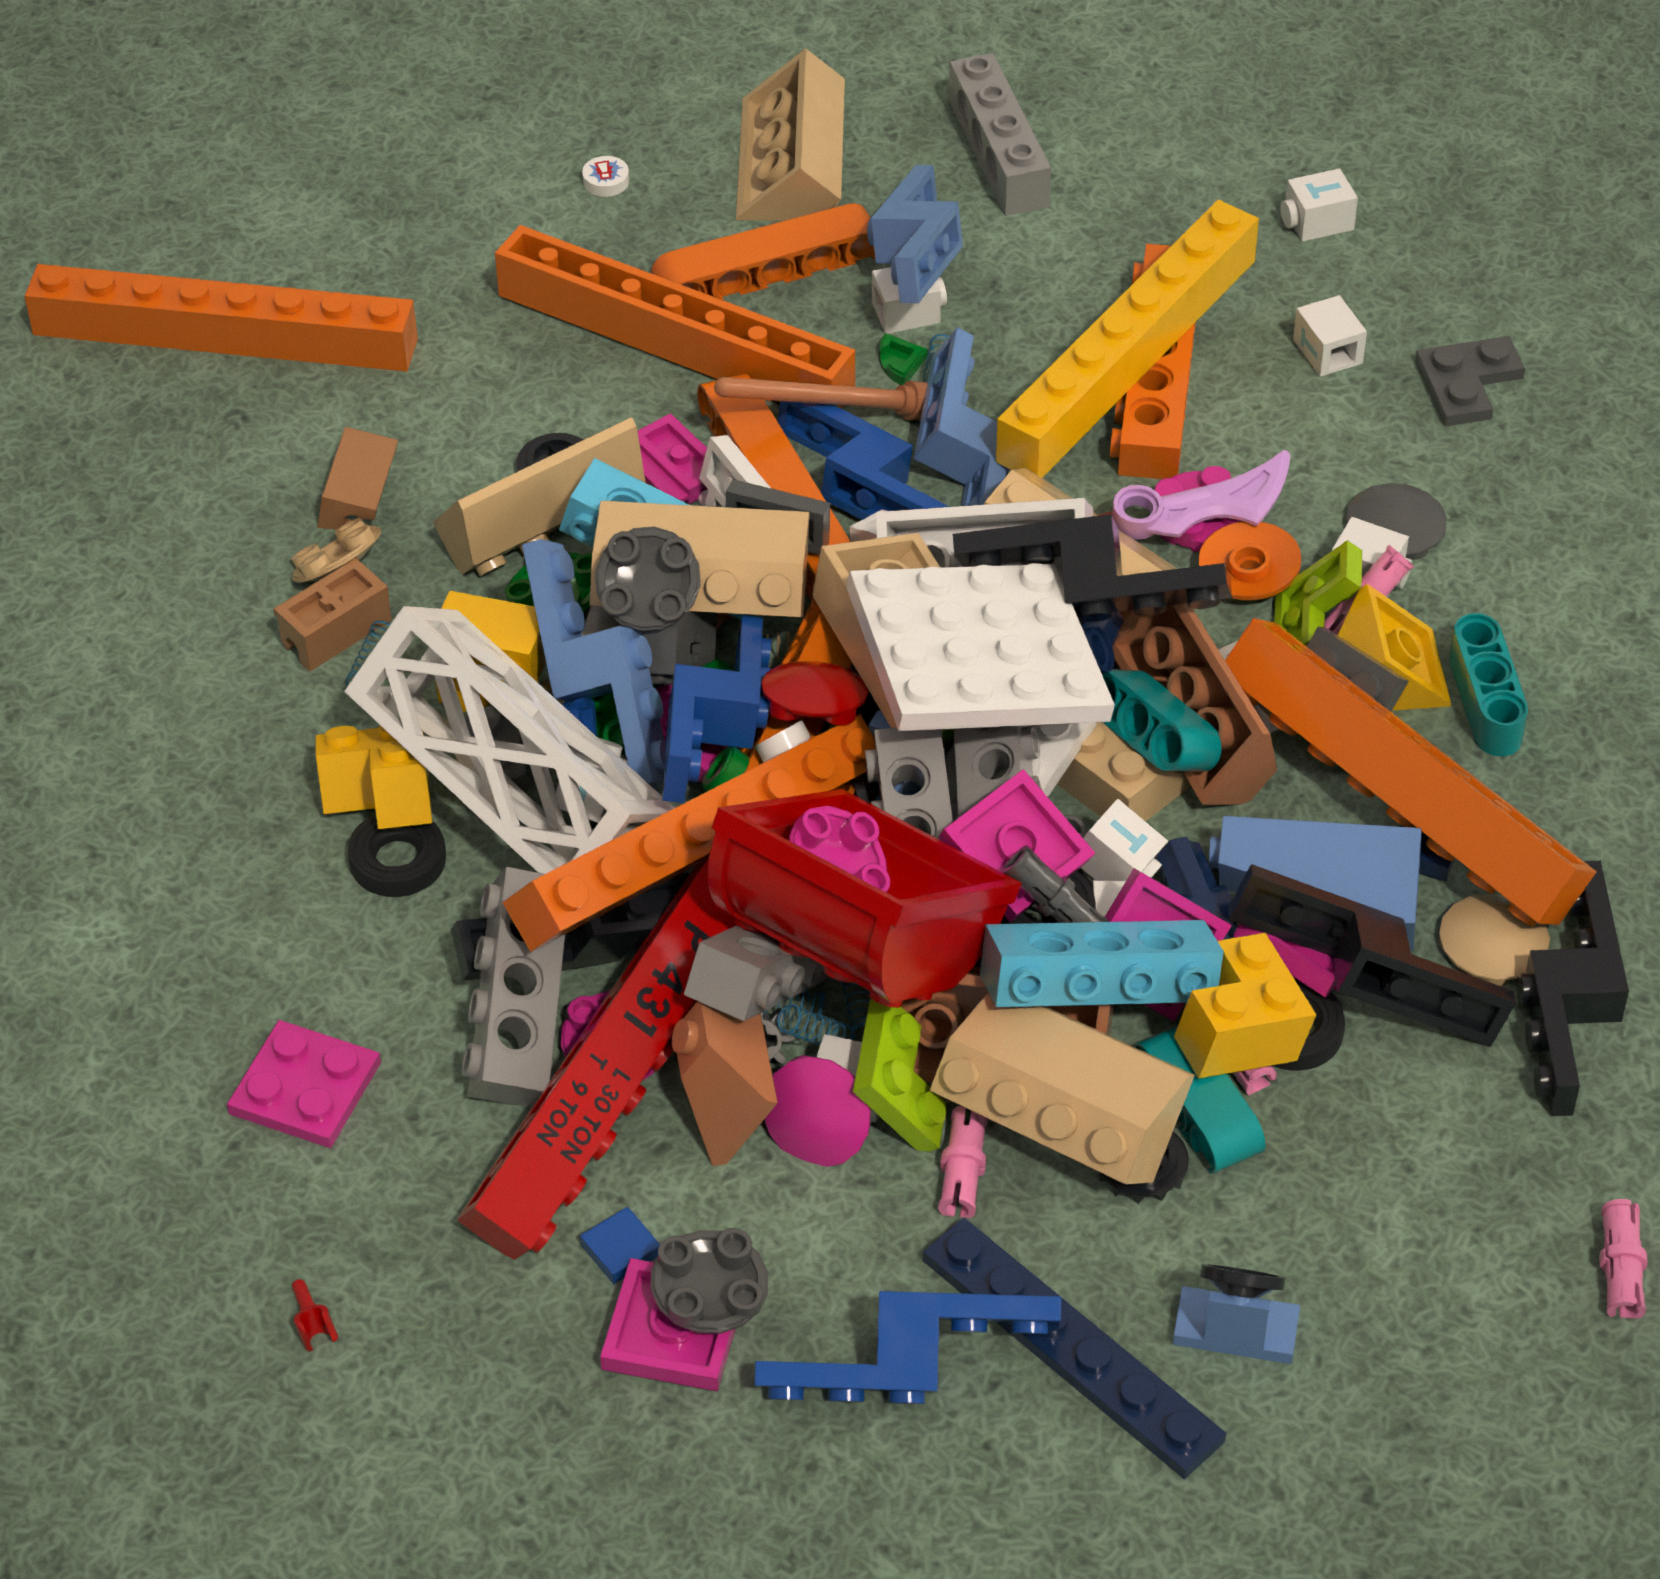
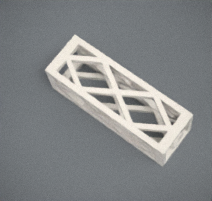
M403 606L344 691L538 873L546 874L674 809L668 801H662V796L458 610ZM415 636H418L429 647L420 660L400 658ZM471 656H473L485 665L475 664ZM403 671L411 672L407 679ZM386 677H388L390 687L381 686ZM434 677L448 721L421 697ZM452 678H457L475 737L469 734ZM479 693L519 729L523 744L493 740ZM422 731L428 734L429 736H423ZM568 744L581 753L572 752ZM444 752L454 753L458 761H456L449 755L445 754ZM500 760L530 765L543 809L504 774ZM548 768H555L572 825L565 824ZM577 784L607 810L595 829H591ZM519 821H521L522 823H524V824L527 825L528 827L520 826ZM542 843L551 844V846L553 847L554 851H553L552 849L548 848L547 846H545V845L542 844Z

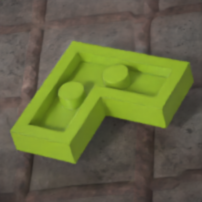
M1347 540L1294 577L1290 586L1275 597L1274 623L1280 625L1307 646L1317 627L1324 628L1325 613L1341 601L1353 597L1361 588L1363 550Z
M870 1000L853 1092L916 1150L930 1152L939 1149L943 1123L946 1117L947 1102L940 1095L930 1091L931 1087L914 1072L921 1025L902 1007H888Z

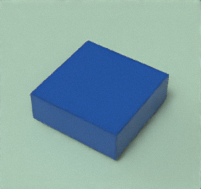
M629 1207L624 1208L580 1235V1245L613 1285L624 1279L630 1258L651 1262L658 1257L659 1242Z

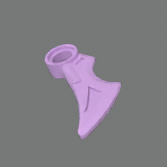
M1282 450L1262 465L1234 478L1160 496L1157 491L1148 486L1129 485L1122 488L1115 495L1112 516L1118 529L1134 540L1146 539L1154 534L1179 538L1193 525L1214 518L1236 519L1257 527L1270 512L1281 494L1288 474L1291 455L1287 450ZM1138 505L1148 509L1151 514L1146 518L1136 519L1128 516L1124 510L1130 506Z

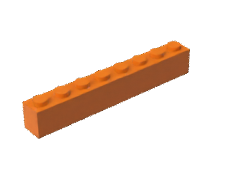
M519 225L495 252L499 296L716 379L747 373L751 379L855 387V349L523 225ZM835 405V406H837V407H839V408H841V409H843V408L845 407V406Z
M37 264L24 296L32 333L37 336L408 372L418 340L414 302L411 299Z
M1253 618L1226 658L1225 662L1252 705L1260 703L1272 712L1268 717L1272 724L1289 735L1295 736L1298 733L1310 742L1307 748L1308 752L1326 765L1334 767L1337 764L1349 773L1346 781L1354 789L1370 798L1376 795L1389 805L1386 813L1397 823L1404 827L1414 828L1416 826L1421 828V831L1429 837L1426 845L1432 851L1446 860L1454 861L1455 858L1470 869L1466 874L1470 881L1491 894H1494L1497 890L1511 902L1507 907L1508 910L1524 923L1533 927L1537 923L1560 925L1597 871L1277 623Z
M859 714L851 724L837 725L538 877L502 903L529 951L532 952L702 862L710 855L715 830L711 829L718 807L838 790L850 784L851 781L861 779L867 775L865 750L875 749V738L863 717Z

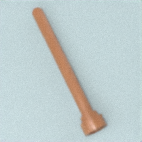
M721 377L715 382L714 390L720 397L894 409L905 420L921 421L928 382L907 381L896 389Z

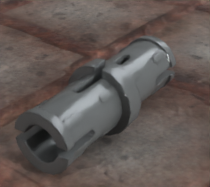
M1029 846L1021 847L1005 864L1002 872L1022 882L1020 887L1037 902L1036 909L1043 916L1051 915L1059 923L1109 922L1080 897L1074 890L1075 883L1067 876L1060 877Z

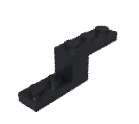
M1112 514L952 534L954 555L962 567H975L979 565L1001 566L1004 563L1022 561L1023 565L1032 563L1052 564L1054 557H1061L1065 603L1072 604L1076 615L1086 622L1108 620L1113 617L1112 612L1134 610V614L1156 615L1165 612L1166 606L1185 603L1192 609H1206L1219 605L1220 599L1232 598L1231 578L1225 563L1123 575L1119 529Z
M1601 860L1584 861L1597 872L1567 913L1569 917H1578L1579 927H1576L1574 933L1575 949L1530 950L1526 973H1519L1517 976V999L1519 1006L1529 1007L1531 1018H1527L1525 1024L1526 1046L1529 1052H1538L1540 1063L1535 1064L1534 1068L1535 1092L1538 1098L1547 1097L1550 1116H1573L1580 1088L1568 1024L1622 1022L1629 994Z
M1250 865L1228 907L1230 921L1331 956L1338 993L1478 1043L1492 1046L1516 1004L1513 990L1412 955L1404 919L1256 865Z
M681 873L566 933L562 970L599 966L621 961L639 938H646L690 873ZM487 918L459 920L451 928L462 981L481 979V970L474 968V957L479 938L486 935ZM510 924L513 936L524 942L515 924Z

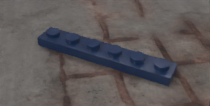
M964 1217L923 1251V1262L961 1294L1059 1296ZM1062 1297L1061 1322L1059 1324L1048 1323V1334L1011 1333L1012 1322H996L1184 1480L1225 1443V1431Z

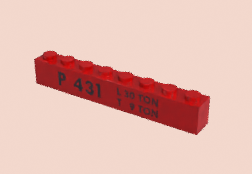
M709 856L692 869L457 1218L458 1222L502 1254L515 1260L529 1250L538 1253L545 1246L557 1227L551 1221V1218L560 1204L568 1207L585 1186L587 1178L581 1175L589 1160L591 1158L596 1162L600 1160L614 1142L617 1133L611 1127L620 1113L628 1116L643 1098L647 1089L640 1083L649 1069L657 1072L673 1052L672 1041L669 1039L673 1034L677 1022L684 1019L697 1002V1000L685 996L684 992L699 943L737 926L734 922L735 916L718 908L711 897L708 885Z

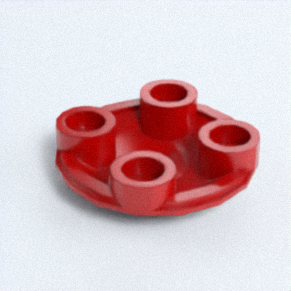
M795 661L778 665L766 672L761 681L763 695L770 701V714L779 720L785 721L798 719L802 715L807 717H824L827 722L834 725L851 724L856 719L857 708L865 703L869 695L868 688L857 673L837 664L820 661Z

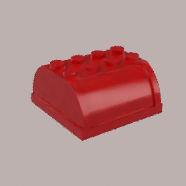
M843 789L718 807L711 829L715 830V835L709 855L708 885L711 897L718 908L735 916L734 922L739 927L751 932L766 933L779 941L778 946L783 951L797 957H809L824 965L823 971L828 976L843 982H855L870 991L869 997L872 1000L893 1008L901 1007L903 1000L912 998L931 1000L933 993L954 988L982 956L985 924L1001 923L1008 904L1015 903L1022 883ZM823 806L842 809L852 815L856 812H865L872 816L879 826L880 832L877 839L884 853L887 873L890 877L888 891L884 892L790 842L789 835L796 819L810 808Z

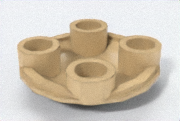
M361 518L345 523L335 531L338 539L328 543L321 549L317 543L309 545L292 556L291 560L296 567L292 580L298 583L321 580L353 559L357 558L360 560L380 537L381 528L365 525Z
M1495 893L1471 895L1454 903L1442 917L1438 943L1447 957L1459 969L1474 977L1503 986L1510 980L1517 979L1519 973H1526L1530 950H1548L1550 936L1546 924L1537 923L1533 927L1518 919L1508 910L1507 907L1511 902L1503 895Z

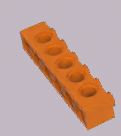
M1146 243L1144 263L1134 262L1132 284L1171 246ZM1196 322L1127 391V394H1124L1116 403L1114 423L1122 424V429L1112 428L1110 458L1119 459L1118 475L1165 479L1178 475Z

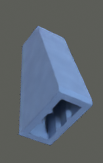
M1223 816L1221 837L1211 836L1209 850L1210 869H1219V886L1225 885L1229 891L1236 893L1250 865L1253 864L1404 919L1410 951H1414L1421 828Z

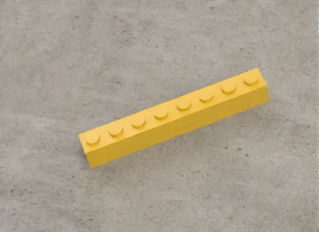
M1218 199L997 418L996 462L1010 470L1026 467L1043 478L1255 262L1259 218Z

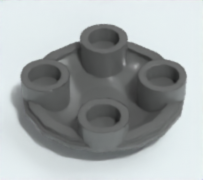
M1386 483L1371 486L1358 493L1348 505L1347 524L1351 517L1409 536L1406 558L1411 560L1425 557L1429 549L1436 546L1446 532L1447 516L1441 503L1428 492L1411 485Z
M655 526L633 528L629 531H620L614 534L609 540L607 548L602 552L595 571L596 593L605 611L621 625L639 631L661 630L680 621L695 604L701 586L700 566L690 544L674 532Z
M729 1228L724 1231L698 1230L682 1236H671L661 1242L658 1248V1257L651 1268V1292L658 1309L675 1325L695 1333L721 1334L742 1327L759 1313L768 1295V1270L760 1253L752 1247L751 1237L745 1231L738 1228Z

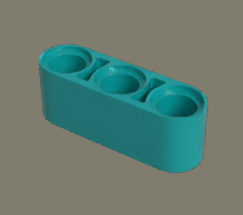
M1482 613L1463 615L1454 626L1449 663L1475 742L1481 750L1493 756L1514 754L1519 750L1523 741L1528 705L1504 635L1498 622L1488 615Z
M1112 669L1110 672L1102 674L1115 705L1111 721L1103 723L1155 767L1163 771L1205 772L1216 766L1222 751L1219 733L1211 724L1148 673L1140 670Z
M1178 1026L1134 1044L1133 1047L1195 1075L1178 1117L1183 1126L1178 1128L1194 1152H1202L1211 1165V1168L1207 1169L1210 1174L1264 1152L1266 1148L1264 1133L1252 1109L1227 1074L1198 1079L1174 1038Z

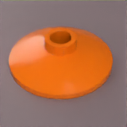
M1242 521L1224 526L1206 539L1199 552V566L1225 563L1231 578L1232 598L1238 600H1260L1277 595L1290 586L1294 577L1300 572L1301 551L1295 539L1282 528L1265 522H1260L1256 527Z

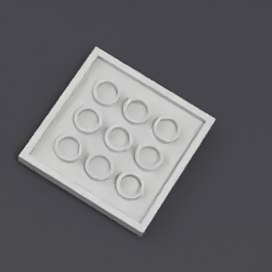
M1032 563L1028 565H979L975 567H926L915 569L878 568L874 570L849 571L846 588L898 731L1111 721L1115 706L1073 605L1065 603L1064 584L1055 564Z

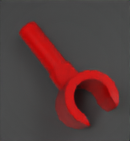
M298 1279L292 1283V1290L300 1307V1312L294 1317V1324L304 1349L309 1352L313 1351L310 1341L318 1333L330 1335L332 1341L335 1342L338 1339V1333L328 1308L325 1305H316L313 1302L304 1280Z

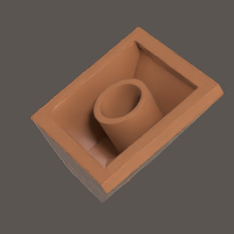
M697 1001L684 1019L677 1022L672 1035V1047L674 1052L677 1053L681 1079L712 1166L725 1165L777 1105V1098L761 1013L746 1021H742Z

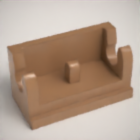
M349 427L344 428L322 495L317 528L337 530L345 523L351 521L347 517L348 515L375 520L389 470L396 454L397 439Z
M357 558L273 608L274 616L278 618L280 638L283 646L287 651L296 646L299 651L300 663L308 671H312L370 634L369 629L373 622L392 621L388 586ZM376 623V624L373 625V627H374V626H376V627H382V626H384L385 624H383V623Z

